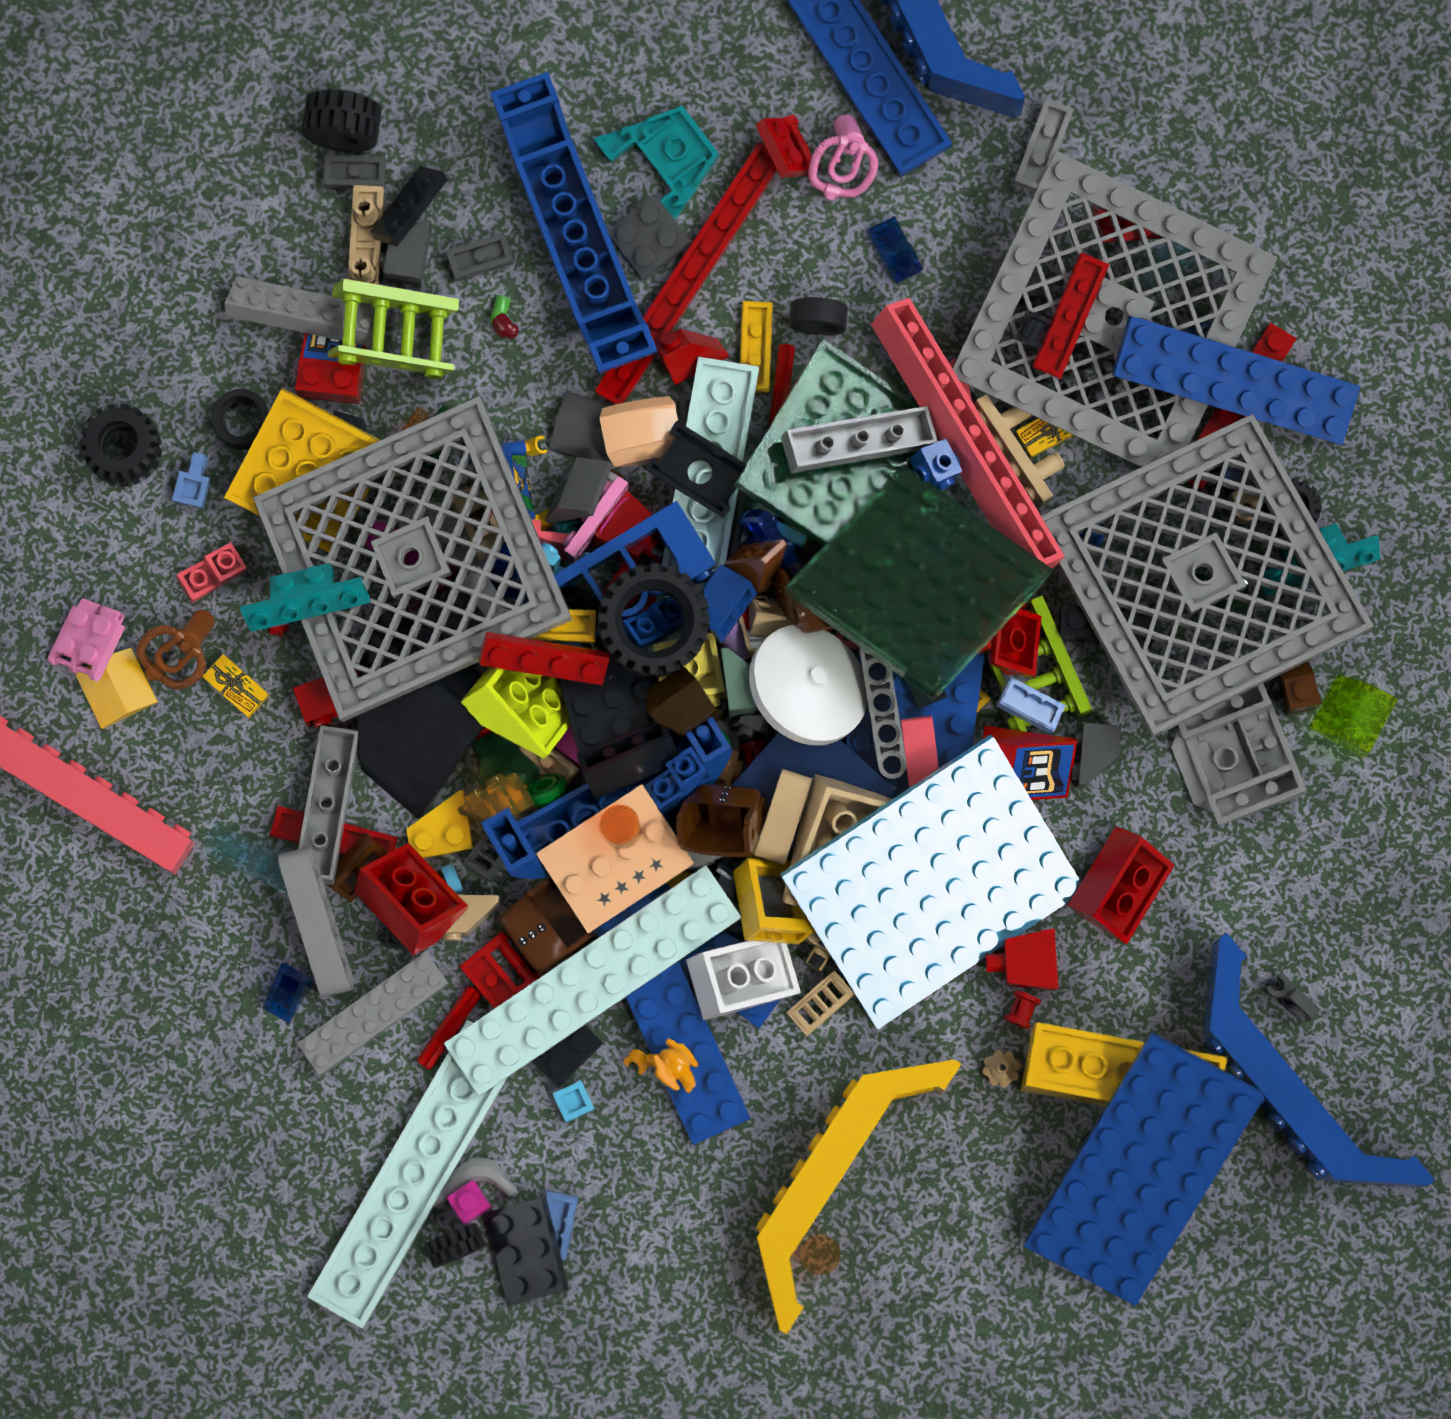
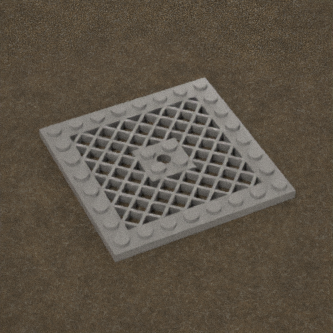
M1054 151L952 369L960 382L1128 462L1143 467L1189 445L1208 405L1172 394L1171 398L1158 402L1153 388L1140 385L1130 389L1128 381L1121 378L1124 392L1109 396L1104 380L1114 376H1111L1112 373L1102 376L1097 360L1112 354L1115 363L1129 316L1153 322L1152 316L1166 312L1173 329L1181 330L1194 325L1197 336L1236 347L1278 257L1067 155ZM1069 194L1079 197V199L1066 203ZM1082 202L1087 219L1072 224L1067 207ZM1088 202L1107 212L1093 216ZM1062 211L1067 226L1052 231ZM1110 216L1115 232L1100 237L1095 221ZM1116 216L1135 225L1121 230ZM1089 223L1094 240L1080 245L1074 228ZM1137 229L1143 246L1128 251L1122 234ZM1144 229L1162 237V239L1148 243ZM1069 231L1074 247L1059 252L1054 235ZM1117 236L1122 253L1107 258L1102 241ZM1049 240L1053 255L1039 259ZM1165 242L1170 259L1156 264L1150 247ZM1172 243L1191 252L1176 257ZM1096 244L1101 261L1109 264L1111 261L1124 257L1129 274L1115 279L1109 265L1106 272L1108 279L1104 277L1080 333L1082 337L1078 338L1076 342L1077 344L1084 341L1089 358L1075 363L1071 354L1068 361L1069 365L1066 366L1065 371L1071 369L1076 386L1061 391L1057 378L1046 373L1033 377L1028 361L1035 359L1037 353L1026 357L1022 343L1014 340L1015 336L1019 335L1014 320L1025 316L1026 311L1013 315L1022 296L1027 311L1037 312L1049 307L1053 317L1056 310L1055 305L1059 303L1060 299L1053 301L1047 284L1062 279L1066 287L1069 280L1068 277L1072 273V271L1066 273L1061 256L1076 251L1078 257L1082 252L1081 249ZM1144 250L1150 266L1135 271L1130 255ZM1193 256L1198 272L1183 277L1178 261ZM1199 256L1218 265L1204 270ZM1055 259L1061 275L1046 280L1040 264ZM1172 263L1177 280L1163 284L1157 268ZM1035 268L1040 283L1026 287ZM1220 269L1225 286L1211 290L1206 274ZM1227 269L1235 272L1232 280H1230ZM1152 271L1157 287L1142 292L1137 275ZM1200 276L1205 293L1191 298L1185 281ZM1131 278L1136 292L1117 283ZM1179 284L1185 300L1170 305L1165 289ZM1042 287L1047 303L1032 308L1027 292ZM1227 290L1217 309L1213 295ZM1159 291L1164 308L1150 312L1155 301L1144 296ZM1207 297L1212 314L1197 318L1192 302ZM1187 305L1192 321L1177 326L1172 309ZM1109 308H1116L1121 313V321L1115 326L1109 325L1105 320V313ZM1213 318L1204 337L1200 322ZM1009 323L1013 339L999 343ZM1090 341L1109 349V351L1095 355ZM1016 343L1021 359L1006 364L1000 348ZM995 352L1000 365L991 361ZM1091 362L1097 378L1082 383L1076 367ZM1023 363L1028 378L1008 368ZM1051 377L1055 391L1036 383V381ZM1099 383L1104 399L1089 404L1084 387ZM1147 388L1152 405L1137 410L1132 393ZM1078 390L1083 404L1064 395ZM1126 396L1132 412L1117 417L1111 401ZM1173 402L1164 421L1160 406ZM1106 403L1110 417L1091 408ZM1154 409L1159 425L1144 430L1139 414ZM1134 417L1138 431L1119 421ZM1160 430L1156 439L1147 435Z
M480 396L253 497L283 574L315 566L313 560L324 564L330 563L332 567L344 571L339 582L349 580L353 574L363 578L367 591L371 582L383 586L378 600L370 598L368 604L375 607L369 621L357 617L361 605L352 607L349 613L339 610L301 620L339 719L342 722L479 662L485 632L531 639L573 620ZM464 440L466 446L457 443ZM452 449L464 453L458 467L446 463ZM442 450L439 459L429 456ZM470 459L473 461L477 474L466 470ZM423 462L435 465L430 480L418 476ZM414 463L410 472L400 469ZM443 469L455 473L450 487L437 483ZM395 474L407 478L401 492L389 488ZM385 476L382 485L372 482L373 480ZM463 476L475 480L470 494L457 490ZM415 481L427 485L421 500L409 496ZM481 486L484 488L488 501L477 498ZM367 487L379 491L373 505L361 501ZM357 488L353 498L344 495V493ZM434 489L447 493L441 507L429 503ZM386 494L398 498L393 512L381 508ZM454 496L467 500L461 514L449 510ZM339 499L350 503L344 518L333 514ZM329 501L325 510L315 507ZM406 501L418 505L412 520L400 516ZM474 503L486 507L481 522L468 518ZM358 507L370 511L364 525L352 521ZM426 509L438 513L433 525L428 516L422 519ZM310 512L322 516L316 530L305 527ZM493 513L500 529L488 525ZM300 514V516H299V518H298V521H297V518H296L295 515ZM378 514L390 518L384 533L372 528ZM446 516L458 520L452 535L440 531ZM330 519L342 523L336 538L324 534ZM397 522L407 525L394 531ZM465 523L478 528L472 542L459 538ZM349 527L361 531L356 545L344 541ZM485 531L498 535L492 550L480 546ZM302 532L313 536L309 548ZM369 534L379 537L371 541L374 552L363 548ZM438 537L449 540L445 552L442 550ZM321 539L333 543L327 558L315 554ZM504 540L511 557L499 553ZM456 544L469 548L463 562L451 558ZM341 547L353 551L347 565L335 561ZM410 551H417L419 553L417 563L412 566L405 565V555ZM476 551L489 555L483 570L471 566ZM360 554L372 558L366 573L354 569ZM496 559L509 563L503 577L491 573ZM379 564L386 580L374 576ZM449 564L460 568L455 582L444 579L453 575ZM515 568L522 584L511 581ZM468 571L480 575L475 590L462 586ZM488 579L500 583L494 598L482 593ZM439 584L452 588L446 603L434 599ZM430 585L426 595L415 592ZM508 586L520 591L515 605L502 601ZM459 591L472 596L466 611L453 606ZM390 592L395 600L401 598L397 608L385 604ZM528 596L530 602L524 604L525 599ZM411 597L423 601L417 616L405 611ZM479 599L491 603L486 618L473 614ZM431 604L443 609L437 623L425 619ZM499 607L510 610L495 617ZM382 609L394 613L389 628L376 624ZM450 612L463 616L457 631L445 627ZM335 615L346 619L342 630H340ZM402 617L414 621L408 636L396 632ZM470 619L481 623L466 630ZM354 622L366 626L360 641L348 637ZM422 624L434 629L428 644L416 639ZM373 630L386 634L380 649L368 645ZM442 632L452 636L438 642ZM393 637L405 641L400 656L387 652ZM346 643L357 646L353 658H351ZM413 645L423 648L409 655ZM365 650L377 654L371 669L359 665ZM384 658L395 661L380 668ZM357 671L363 672L366 675L359 677Z
M1254 414L1041 515L1065 555L1057 565L1152 737L1372 630L1374 627ZM1223 465L1219 476L1207 473ZM1227 466L1244 471L1240 483L1224 478ZM1248 474L1256 488L1245 485ZM1196 478L1192 489L1180 486ZM1200 479L1217 484L1213 496L1197 491ZM1221 486L1238 491L1234 503L1218 498ZM1168 491L1165 503L1153 499ZM1173 492L1189 497L1186 509L1170 505ZM1242 493L1258 497L1255 509L1239 505ZM1194 499L1210 504L1207 516L1191 511ZM1263 500L1271 514L1260 511ZM1141 504L1138 516L1126 512ZM1146 506L1162 510L1159 523L1142 517ZM1215 506L1231 511L1228 523L1212 518ZM1167 512L1183 517L1180 529L1163 524ZM1236 512L1253 517L1249 529L1233 524ZM1114 518L1111 529L1099 526V524ZM1118 519L1135 524L1131 536L1115 531ZM1188 519L1204 524L1201 536L1184 531ZM1257 519L1274 524L1270 536L1254 531ZM1139 526L1156 530L1153 542L1136 537ZM1209 526L1225 530L1222 541L1217 532L1206 537ZM1278 527L1286 541L1275 538ZM1086 531L1084 541H1082L1079 534ZM1091 532L1108 537L1104 549L1087 544ZM1161 532L1177 537L1174 549L1157 544ZM1230 532L1246 537L1243 549L1227 544ZM1112 539L1129 544L1125 556L1109 551ZM1182 539L1194 542L1179 550ZM1251 539L1267 544L1264 556L1248 551ZM1133 545L1150 550L1146 562L1130 558ZM1272 546L1288 550L1285 563L1269 558ZM1154 552L1166 555L1160 561L1162 567L1151 564ZM1089 553L1101 557L1098 568ZM1293 553L1302 568L1290 564ZM1229 554L1240 557L1237 568ZM1106 559L1122 563L1119 576L1102 571ZM1245 559L1261 564L1258 576L1242 571ZM1127 565L1144 570L1140 582L1124 578ZM1266 566L1282 570L1279 583L1263 578ZM1199 567L1209 569L1212 578L1208 581L1199 580L1195 575V569ZM1148 572L1165 577L1161 589L1145 584ZM1287 573L1304 577L1300 589L1284 584ZM1169 579L1177 594L1166 591ZM1104 580L1116 583L1113 596ZM1244 580L1255 584L1252 596L1240 593L1246 587ZM1308 580L1310 581L1316 594L1305 591L1308 584ZM1121 585L1137 590L1134 603L1117 598ZM1260 586L1276 590L1273 603L1257 598ZM1142 592L1158 597L1155 609L1138 604ZM1281 593L1298 597L1294 609L1278 605ZM1228 598L1225 609L1212 606ZM1163 599L1179 603L1176 616L1160 611ZM1233 599L1249 604L1246 616L1229 611ZM1303 599L1319 604L1315 616L1299 611ZM1184 606L1190 616L1201 611L1197 623L1181 618ZM1254 606L1270 610L1267 623L1251 618ZM1119 607L1131 610L1128 622ZM1323 608H1325L1328 614L1321 617ZM1136 612L1152 617L1149 629L1132 625ZM1206 612L1222 617L1219 629L1202 625ZM1275 612L1292 617L1288 630L1272 625ZM1157 619L1173 624L1170 636L1153 631ZM1227 619L1243 624L1240 636L1223 631ZM1297 619L1309 623L1293 631ZM1178 626L1194 630L1191 643L1175 638ZM1248 626L1264 631L1261 643L1245 638ZM1199 632L1216 637L1212 650L1196 645ZM1269 632L1282 636L1266 644ZM1134 634L1146 637L1143 649ZM1151 639L1167 644L1164 656L1147 652ZM1221 639L1237 644L1234 656L1217 652ZM1172 646L1188 651L1185 663L1168 658ZM1242 646L1254 649V651L1238 658ZM1193 652L1209 657L1206 670L1190 665ZM1214 659L1228 663L1211 671ZM1149 661L1161 664L1158 675L1154 672ZM1166 666L1182 671L1178 684L1162 679ZM1187 673L1199 676V678L1183 685ZM1164 688H1167V689H1170V690H1173V691L1166 693L1165 690H1164Z

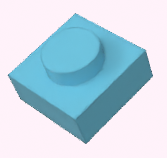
M578 1081L553 1093L566 1123L595 1110L582 1081Z

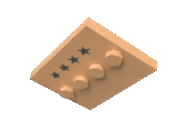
M642 784L536 853L587 933H590L694 864L685 850H681L680 846H678L677 836Z

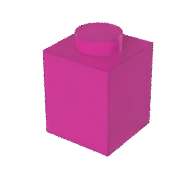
M474 1180L447 1197L464 1225L470 1224L493 1208Z

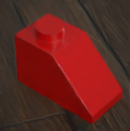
M683 329L667 333L661 339L654 342L661 363L675 385L695 375L698 357L721 361L729 358L728 352L717 338Z

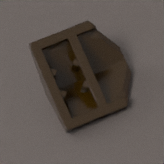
M685 667L675 671L648 689L646 702L648 713L656 723L675 731L680 736H684L718 713L698 680Z

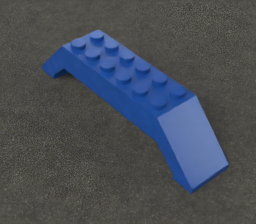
M879 0L882 6L888 5L892 13L889 16L890 23L895 32H901L905 40L902 42L903 50L908 59L914 58L918 66L915 68V74L921 85L926 84L930 92L1012 118L1022 114L1025 95L1013 71L1004 73L965 58L938 0Z
M548 71L491 92L490 95L518 177L580 336L599 374L657 353V348L648 325L635 302L574 147Z
M1227 932L1213 943L1203 1036L1206 1038V1041L1203 1044L1212 1055L1227 1057L1225 1071L1228 1074L1264 1092V1099L1261 1105L1268 1112L1265 1116L1266 1120L1276 1131L1279 1129L1283 1130L1289 1137L1286 1140V1144L1297 1156L1303 1154L1309 1161V1164L1306 1166L1309 1172L1318 1181L1322 1178L1325 1182L1411 1188H1421L1433 1183L1435 1179L1414 1155L1402 1160L1364 1155L1239 1007L1241 961L1247 956Z

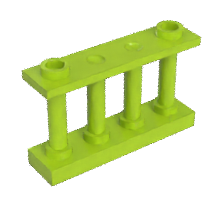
M342 279L333 285L332 297L342 299V302L345 304L342 345H337L329 350V358L338 359V363L344 365H354L356 362L425 373V377L429 379H442L443 376L454 371V364L441 362L444 320L448 316L458 311L459 299L349 279ZM361 302L371 304V307L374 309L371 350L354 348L357 305L361 304ZM390 308L400 309V313L403 314L400 355L383 352L386 310ZM418 313L429 314V318L432 319L429 360L412 357L415 315Z
M1043 595L1032 599L1029 605L1031 609L1028 611L1042 616L1040 631L1043 638L1039 639L1038 656L1042 654L1048 656L1051 654L1056 666L1051 667L1052 671L1023 683L1036 690L1055 682L1058 684L1063 683L1068 693L1064 695V699L1059 701L1066 705L1063 712L1069 710L1072 713L1076 711L1078 718L1091 712L1092 707ZM987 650L984 657L1000 693H1002L1006 681L1001 669L989 663V650ZM1010 714L1011 718L1006 719L1009 729L1027 732L1026 728L1032 726Z

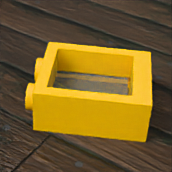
M753 856L745 859L733 871L745 941L800 944L815 932L800 907L782 901L786 884L779 874L790 867L791 862L788 859L782 865Z

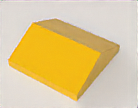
M132 647L112 654L99 681L90 679L89 675L82 672L75 674L101 729L158 703Z

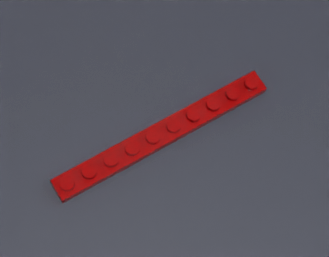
M758 142L643 318L648 325L654 342L674 330L778 172L765 144L762 142ZM658 353L607 371L595 389V394L612 405L626 403Z

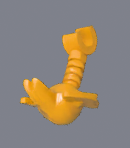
M667 1039L666 1044L670 1049H664L660 1054H645L640 1050L633 1049L625 1057L624 1065L628 1067L631 1062L636 1063L639 1067L638 1074L640 1075L649 1066H655V1076L673 1090L680 1088L676 1080L682 1083L687 1093H690L692 1088L696 1086L690 1065L698 1067V1063L683 1043L678 1044L672 1039Z

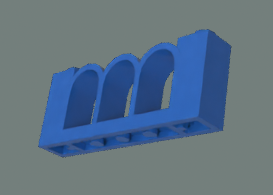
M675 501L554 576L560 590L582 577L600 605L604 596L590 575V572L617 555L621 556L629 571L636 567V564L627 549L657 532L675 561L678 572L688 574L692 582L696 580L697 584H701L711 576L712 570L716 568V563L681 506ZM658 591L642 592L639 602L633 608L623 611L622 620L640 614L647 603L648 594L653 597H667L669 595ZM528 596L526 597L524 604L530 602ZM598 628L595 630V641L601 638ZM551 642L583 648L581 642Z

